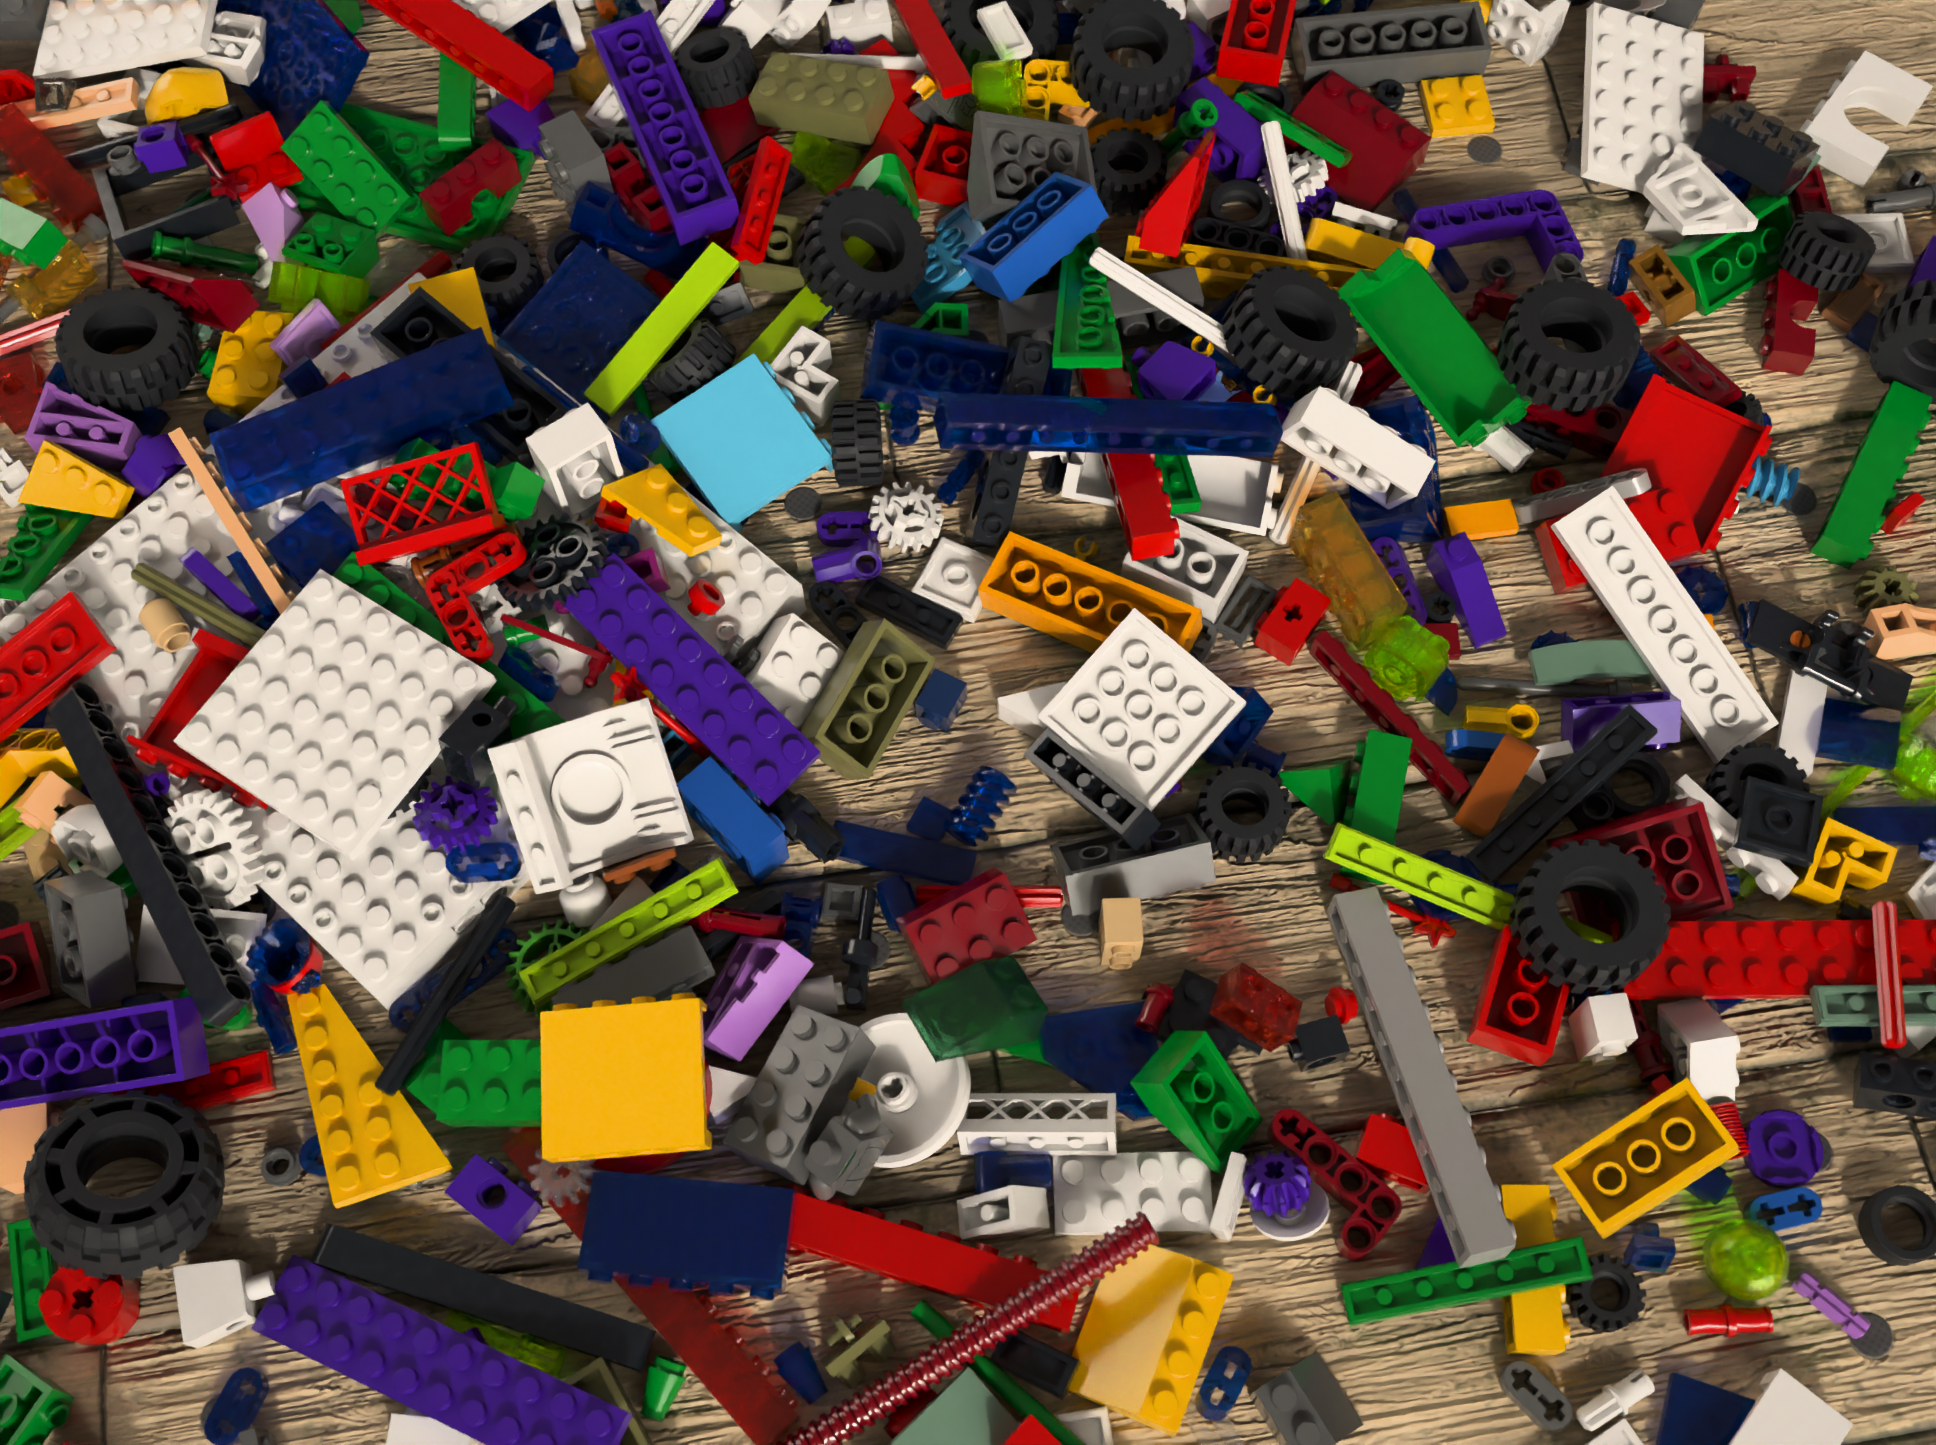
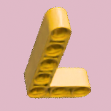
M1034 59L1026 65L1020 117L1049 121L1050 104L1090 108V102L1087 101L1085 103L1077 94L1078 89L1076 90L1073 87L1069 71L1070 62ZM1169 107L1168 112L1165 114L1170 113L1173 110V108Z
M18 728L0 743V809L28 777H38L44 771H52L61 778L80 776L57 729Z

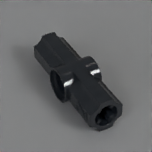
M787 788L769 807L759 799L761 802L759 807L768 815L771 812L775 814L786 828L783 831L784 835L793 842L798 840L824 864L828 861H834L842 853V849L847 842L844 836L826 822L815 806L803 795H795Z

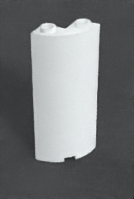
M1089 429L1092 445L1072 451L1070 462L1067 463L1061 497L1116 507L1093 430ZM1185 447L1202 503L1198 512L1170 515L1184 521L1262 536L1266 535L1267 528L1274 529L1277 509L1271 508L1273 492L1280 493L1284 473L1278 472V464Z

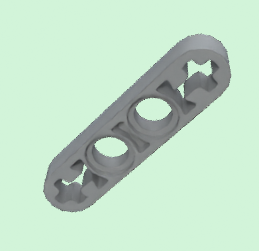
M1637 468L1531 495L1515 502L1513 508L1519 523H1529L1573 512L1611 486H1614L1621 498L1625 499L1648 491L1652 485L1647 470L1645 468Z

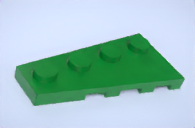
M25 503L26 514L19 517L16 524L18 532L15 537H10L7 544L8 555L0 560V598L27 601L95 515Z

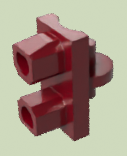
M1719 54L1715 63L1703 65V103L1717 101L1720 94H1728L1731 103L1736 100L1746 101L1750 94L1751 84L1757 74L1756 66L1729 64L1727 54Z

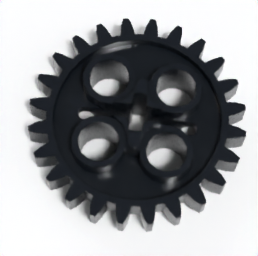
M564 512L559 520L552 514L549 517L548 523L545 524L538 519L536 528L524 527L525 535L522 537L527 555L523 564L494 582L505 601H508L513 608L519 606L523 612L531 606L536 613L541 609L542 605H545L550 611L556 601H559L564 606L569 595L578 598V589L581 587L589 589L591 587L588 582L590 578L600 577L596 568L604 567L607 564L603 557L609 555V551L605 547L608 545V541L596 522L593 523L589 516L583 519L580 513H576L570 518L568 513ZM511 547L504 550L507 554L505 555L506 557L512 554Z

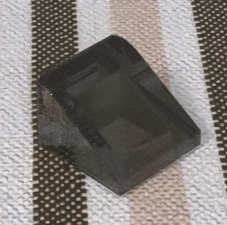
M64 77L34 79L37 112L67 111L76 88L75 81Z

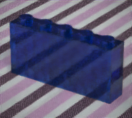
M594 1170L577 1269L584 1275H588L587 1281L593 1283L612 1284L613 1278L629 1279L628 1285L633 1287L652 1288L653 1282L669 1283L668 1289L673 1291L693 1292V1286L709 1287V1293L714 1295L733 1296L734 1290L750 1291V1298L774 1300V1294L785 1295L797 1204L796 1192L794 1189Z

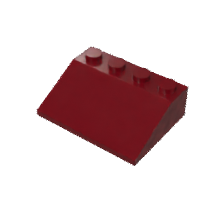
M1330 70L1310 89L1291 115L1352 152L1353 156L1348 165L1341 168L1325 160L1329 180L1324 181V184L1336 192L1341 203L1372 213L1424 163L1432 138L1333 70ZM1282 134L1286 155L1293 154L1298 151L1299 155H1303L1306 151H1310Z
M1692 797L1682 798L1546 840L1548 850L1552 847L1560 848L1564 842L1572 840L1578 841L1579 846H1581L1585 839L1598 840L1599 846L1605 847L1608 842L1620 846L1619 851L1626 855L1632 852L1640 858L1638 863L1644 869L1649 866L1657 875L1653 879L1655 884L1663 885L1667 894L1663 904H1668L1671 910L1669 921H1696L1734 909L1704 804L1702 801ZM1581 891L1563 893L1575 921L1612 936L1611 925L1618 922V919L1613 910L1603 900Z

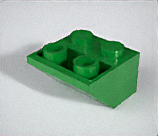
M319 211L306 222L282 249V255L339 275L364 280L380 261L374 230Z

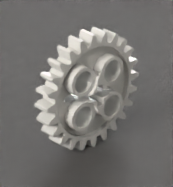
M210 789L196 790L175 799V806L167 809L171 817L165 818L164 822L170 829L169 832L208 907L213 906L214 909L222 910L225 908V910H230L250 901V895L258 892L255 884L262 882L261 876L256 871L263 869L264 865L256 860V856L262 854L263 851L260 848L254 847L253 842L259 836L257 834H250L248 829L252 824L251 820L243 822L241 819L243 809L233 810V799L231 797L223 800L220 791L211 793ZM230 842L232 846L229 849L220 850L200 858L194 856V853L197 851L206 850L222 843Z

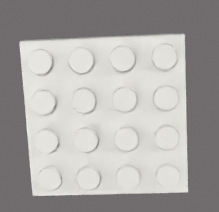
M1134 608L1037 717L1054 733L1152 811L1246 705V701Z

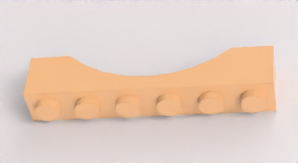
M1903 603L1870 610L1863 627L1875 632L1874 636L1865 642L1866 647L1870 648L1871 655L1881 660L1936 651V609Z

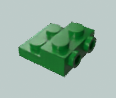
M5 1354L0 1361V1445H43L52 1430L62 1426L67 1421L70 1415L69 1406L75 1397L52 1380L40 1376L18 1358L9 1354Z

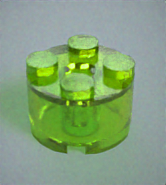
M1020 59L976 62L973 65L972 94L976 95L977 104L973 106L974 114L979 110L1026 118L1025 108L1021 106V99L1027 98L1026 80L1021 79L1022 65Z
M1405 615L1400 620L1388 625L1366 653L1364 666L1366 669L1370 666L1374 673L1371 679L1380 689H1386L1392 697L1405 701L1409 696L1416 697L1415 701H1420L1449 664L1447 652L1450 649V645L1444 637L1434 635L1431 631L1419 625L1414 618Z

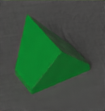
M1351 760L1291 767L1277 774L1283 781L1282 784L1328 825L1331 826L1342 820L1345 806H1347Z

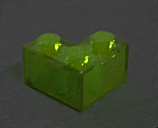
M273 261L267 301L281 304V311L299 314L313 298L319 299L338 322L347 324L350 318L356 317L366 309L370 281Z

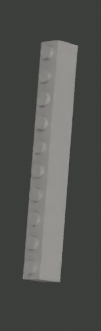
M1377 887L1335 894L1326 913L1459 1268L1503 1259L1516 1246L1515 1227L1512 1221L1505 1217L1500 1204V1189L1497 1183L1491 1180L1485 1166L1486 1154L1484 1148L1479 1142H1476L1471 1130L1472 1120L1469 1110L1466 1106H1462L1457 1094L1456 1077L1452 1070H1448L1443 1058L1442 1041L1432 1030L1429 1022V1008L1425 1000L1420 999L1416 989L1415 972L1410 965L1407 966L1402 953V939L1398 932H1394L1389 920V906L1385 899H1381Z

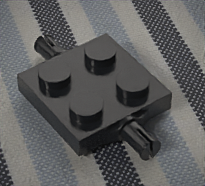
M1185 969L1178 985L1173 989L1174 1003L1172 1006L1167 1007L1159 1026V1031L1157 1034H1154L1153 1038L1164 1043L1174 1031H1206L1226 1063L1230 1054L1239 1045L1260 1056L1266 1040L1245 1031L1247 1017L1254 1001ZM1145 993L1143 994L1141 1000H1146L1147 997L1145 996Z

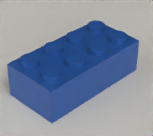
M1055 171L958 257L978 288L1011 303L1013 300L1023 296L1026 289L1038 278L1045 276L1051 267L1062 257L1069 255L1081 240L1087 235L1094 233L1099 228V225L1109 216L1092 184Z

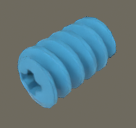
M1757 455L1751 466L1756 469V472L1746 488V498L1750 499L1756 491H1759V502L1761 503L1769 495L1773 496L1774 507H1777L1783 499L1788 502L1796 489L1800 477V468L1794 467L1788 473V465L1780 463L1774 469V461L1768 458L1761 464V458Z

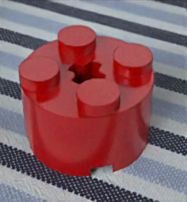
M63 1266L48 1282L44 1293L39 1298L38 1305L46 1325L57 1336L86 1346L109 1344L127 1334L137 1321L141 1308L139 1305V1292L141 1290L136 1278L125 1280L123 1279V1274H110L106 1280L85 1276L84 1270L81 1268L74 1271Z

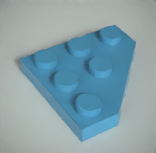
M967 201L940 219L936 228L939 235L935 243L929 244L925 251L929 256L928 265L925 268L926 274L911 294L913 301L923 315L935 302L942 303L958 290L965 288L972 281L958 256L987 231L981 221L971 220L970 207Z

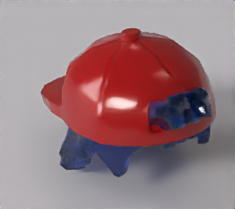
M279 918V922L274 920L269 928L262 929V935L255 937L256 944H252L250 950L246 953L249 958L246 966L255 973V979L265 982L278 993L288 995L295 993L307 994L311 991L310 988L321 986L320 977L323 967V954L317 944L309 937L308 933L299 924H295L293 918Z

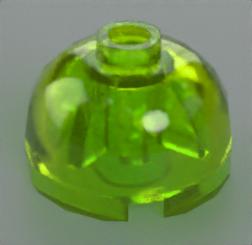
M1901 734L1890 748L1886 758L1888 776L1898 786L1895 792L1911 802H1917L1919 798L1935 801L1936 751L1926 747L1929 742L1922 738Z
M1742 1218L1723 1221L1710 1231L1703 1244L1705 1271L1708 1278L1717 1289L1735 1299L1755 1301L1768 1298L1782 1288L1789 1275L1790 1259L1784 1242L1773 1229L1759 1221Z

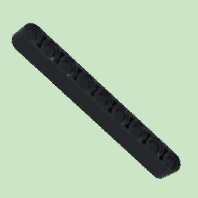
M329 1223L325 1224L309 1261L320 1267L596 1358L602 1356L611 1363L639 1372L643 1371L657 1332L651 1328Z

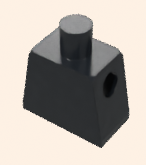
M500 696L492 707L481 700H475L438 739L447 772L476 790L481 788L494 770L487 749L513 740L509 721L518 711V707L511 699Z

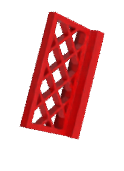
M770 136L760 140L756 153L728 167L726 177L737 200L740 213L736 226L709 235L705 250L714 242L739 262L747 259L752 264L757 265L764 261L792 158V153Z
M478 442L340 481L360 551L355 552L359 566L383 563L507 528L504 515L498 514ZM470 453L474 466L468 478L452 469L459 455ZM445 459H449V460L447 461L446 465H444L443 463L439 462V461H442V460H445ZM433 464L443 470L434 488L419 479L425 465ZM415 468L413 474L406 472L407 470ZM396 473L409 480L401 497L386 489L391 476ZM449 475L465 483L456 501L441 492ZM476 477H477V480H478L479 485L474 482L475 479H476ZM381 478L379 484H377L376 482L372 481V480ZM365 483L375 489L368 506L357 501L353 486ZM415 485L431 493L423 510L407 502ZM471 488L482 494L486 509L474 512L462 505ZM382 494L397 502L389 520L374 511ZM437 497L453 506L447 519L444 521H439L429 515ZM404 507L419 515L412 530L407 531L395 524ZM459 510L465 513V515L456 517ZM370 517L386 525L380 538L369 541L365 529ZM425 520L432 523L430 525L423 526ZM392 529L398 532V534L390 535Z

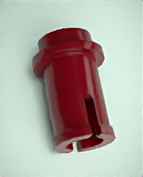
M1155 982L1145 990L1144 993L1147 998L1139 1018L1135 1022V1026L1148 1034L1158 1033L1167 1007L1172 1006L1174 1003L1173 990L1165 984Z

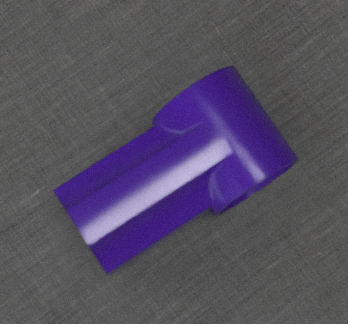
M861 538L852 546L812 556L817 582L829 581L837 583L857 577L863 580L875 578L882 568V553L879 543L870 538ZM867 554L875 558L870 563H863L858 560L860 556Z

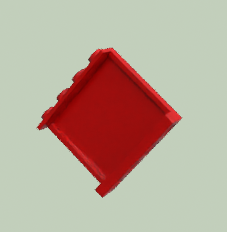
M1653 374L1598 478L1632 469L1645 468L1652 485L1646 492L1680 483L1702 548L1697 554L1703 555L1707 549L1713 551L1720 541L1723 533L1718 531L1723 519L1730 520L1737 509L1739 501L1734 498L1741 486L1747 488L1756 472V469L1751 466L1757 455L1763 457L1773 440V437L1768 435L1772 426L1768 424L1762 426L1666 383L1667 379Z
M199 628L192 639L199 652L142 738L138 739L128 735L126 740L136 749L134 755L140 760L153 766L158 761L167 765L166 770L181 779L186 780L188 776L199 780L197 783L201 787L210 789L212 793L222 790L231 794L230 797L233 801L243 807L250 808L253 804L266 810L269 805L195 758L173 741L250 652L247 648Z

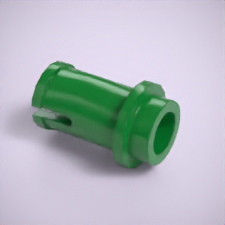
M544 614L524 620L526 623L549 631ZM511 624L502 627L508 648L516 646V649L520 648L519 644L543 638Z

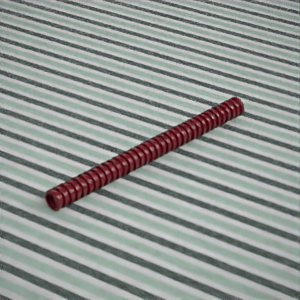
M1137 1212L1136 1219L1132 1221L1130 1218L1126 1219L1125 1226H1115V1232L1111 1235L1109 1232L1104 1233L1103 1236L1105 1238L1100 1242L1098 1239L1093 1240L1094 1245L1092 1247H1082L1083 1252L1077 1255L1074 1252L1071 1254L1072 1259L1067 1262L1063 1259L1060 1261L1061 1266L1056 1269L1054 1266L1049 1268L1050 1273L1048 1275L1040 1274L1038 1276L1040 1280L1037 1282L1029 1281L1027 1283L1029 1287L1026 1289L1018 1288V1294L1015 1296L1007 1295V1301L1004 1303L996 1302V1308L993 1310L987 1308L984 1310L985 1315L982 1317L979 1315L974 1316L973 1323H963L962 1330H952L951 1337H941L940 1344H930L929 1351H919L918 1358H908L907 1365H897L896 1372H886L885 1379H875L874 1386H864L863 1393H853L852 1400H842L841 1407H831L830 1414H820L819 1421H809L808 1428H798L797 1435L789 1434L786 1436V1442L778 1441L775 1445H843L844 1439L851 1441L854 1439L855 1432L862 1434L865 1432L866 1425L872 1427L876 1425L877 1418L881 1420L887 1418L888 1411L892 1413L898 1411L897 1405H907L909 1403L908 1398L913 1397L916 1399L920 1396L919 1391H929L931 1389L930 1384L933 1382L936 1385L942 1382L941 1377L944 1375L948 1378L953 1375L952 1370L955 1368L959 1371L964 1368L963 1363L966 1361L970 1364L975 1361L974 1356L977 1354L981 1357L986 1354L985 1349L988 1347L992 1350L997 1347L996 1342L1000 1340L1004 1343L1008 1340L1007 1335L1010 1333L1015 1336L1018 1334V1328L1021 1326L1026 1329L1029 1327L1028 1322L1032 1319L1037 1322L1040 1320L1039 1315L1044 1312L1048 1315L1051 1313L1050 1308L1055 1305L1059 1308L1062 1306L1061 1301L1066 1298L1070 1301L1073 1299L1072 1294L1077 1291L1081 1294L1084 1292L1082 1287L1088 1284L1092 1287L1095 1284L1093 1280L1099 1277L1100 1280H1103L1105 1278L1104 1273L1110 1270L1113 1273L1116 1271L1115 1266L1118 1264L1126 1265V1259L1129 1257L1137 1258V1252L1143 1250V1252L1148 1251L1149 1248L1147 1246L1149 1244H1159L1158 1234L1145 1213Z

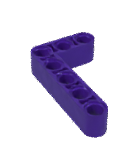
M1533 190L1421 208L1413 216L1404 235V242L1410 237L1423 239L1432 243L1435 246V250L1525 235L1544 275L1553 256L1557 253L1573 254L1580 262L1584 258L1583 249L1558 199L1547 190Z

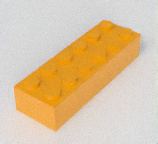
M1009 531L978 588L984 608L1093 654L1134 608L1188 653H1190L1203 627L1202 609Z

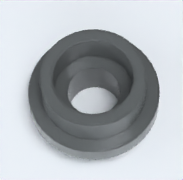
M1494 256L1484 264L1482 277L1491 286L1497 277H1503L1507 281L1506 286H1508L1515 277L1514 264L1505 256Z
M285 1146L269 1151L261 1164L263 1178L271 1185L277 1187L287 1186L294 1182L302 1169L300 1155L292 1148ZM283 1161H288V1169L284 1173L278 1174V1165Z

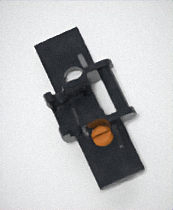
M1764 599L1759 601L1746 638L1747 643L1789 663V668L1794 670L1796 674L1802 677L1808 675L1839 691L1841 695L1853 703L1861 700L1896 719L1901 717L1913 676L1870 654V648L1864 646V644L1874 636V631L1862 627L1857 632L1848 635L1831 626L1840 616L1839 613L1831 609L1823 612L1811 624Z

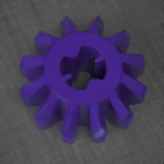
M1269 1150L1267 1157L1254 1156L1253 1164L1245 1166L1244 1193L1255 1211L1264 1210L1268 1218L1275 1212H1280L1286 1217L1288 1210L1300 1212L1302 1202L1309 1201L1311 1177L1310 1172L1307 1171V1166H1304L1300 1156L1290 1157L1286 1150L1279 1155H1274Z

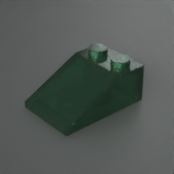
M1013 955L979 961L905 999L902 1005L935 1062L1034 1042L1037 1040L1048 1012L1047 1006Z

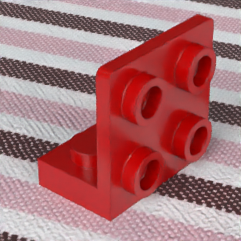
M270 111L223 129L209 137L227 175L233 173L235 174V180L248 182V191L237 193L242 203H245L269 182L283 189L303 180L298 166L280 148L284 140Z

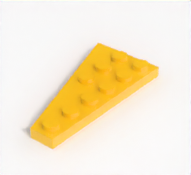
M321 984L299 993L286 995L331 1198L335 1208L339 1209L454 1170L401 1092L398 1090L394 1096H388L375 1087V1082L384 1068L326 985Z

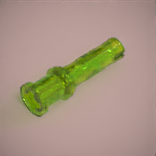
M456 1310L449 1314L444 1324L462 1334L470 1328L478 1327L489 1347L555 1378L558 1377L563 1367L566 1349L559 1346L553 1349L536 1342L535 1337L532 1335L523 1334L517 1337L489 1324L460 1314Z

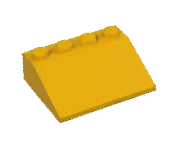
M1149 1244L1147 1246L1149 1248L1148 1251L1143 1252V1250L1137 1252V1258L1129 1257L1126 1259V1265L1118 1264L1115 1266V1272L1107 1271L1104 1273L1105 1278L1100 1280L1071 1355L1080 1361V1365L1068 1391L1174 1437L1178 1433L1234 1275L1198 1259Z

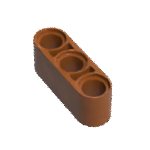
M1506 732L1453 822L1481 839L1486 838L1540 750L1513 734Z

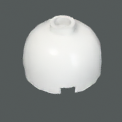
M94 804L77 806L53 822L55 825L51 828V833L56 844L68 860L76 856L84 864L79 868L80 871L90 870L106 878L123 863Z

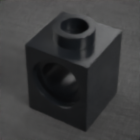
M1337 1014L1294 1026L1288 1036L1289 1040L1286 1041L1288 1055L1293 1063L1298 1062L1301 1072L1345 1060L1350 1052V1047Z

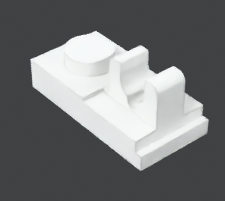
M1335 202L1331 214L1332 219L1337 220L1336 223L1354 229L1355 226L1365 227L1364 232L1375 234L1378 231L1380 237L1389 239L1392 230L1396 231L1398 220Z

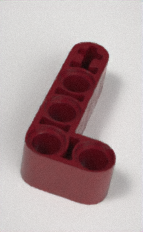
M1287 1108L1280 1110L1275 1114L1267 1128L1269 1143L1280 1153L1286 1150L1290 1157L1300 1156L1304 1166H1307V1171L1310 1172L1311 1180L1352 1213L1339 1229L1335 1244L1343 1257L1350 1260L1362 1259L1377 1245L1399 1217L1402 1211L1400 1197L1303 1114L1295 1109ZM1287 1124L1291 1125L1294 1128L1292 1133H1289L1287 1136L1280 1133L1282 1127H1285ZM1304 1136L1307 1137L1308 1140H1306L1300 1150L1296 1148ZM1309 1149H1321L1326 1154L1327 1163L1322 1165L1314 1163L1309 1157ZM1340 1175H1352L1357 1180L1358 1190L1348 1191L1341 1185ZM1372 1201H1383L1389 1208V1217L1381 1218L1377 1216L1372 1210ZM1348 1230H1357L1362 1233L1365 1238L1364 1248H1355L1349 1243L1347 1238Z

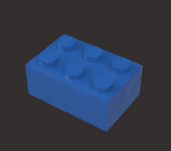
M709 756L677 783L685 812L757 886L790 858L787 848L789 840L783 832L786 828L772 812L767 816L759 807L761 805L760 800L748 787L742 790L734 782L737 780V777L723 762L718 765Z

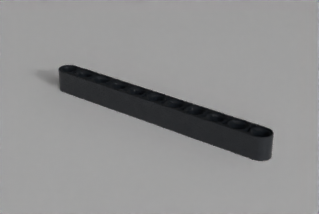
M75 681L49 706V714L199 1013L210 1024L218 1027L224 1026L252 1000L251 988L100 696L88 684Z

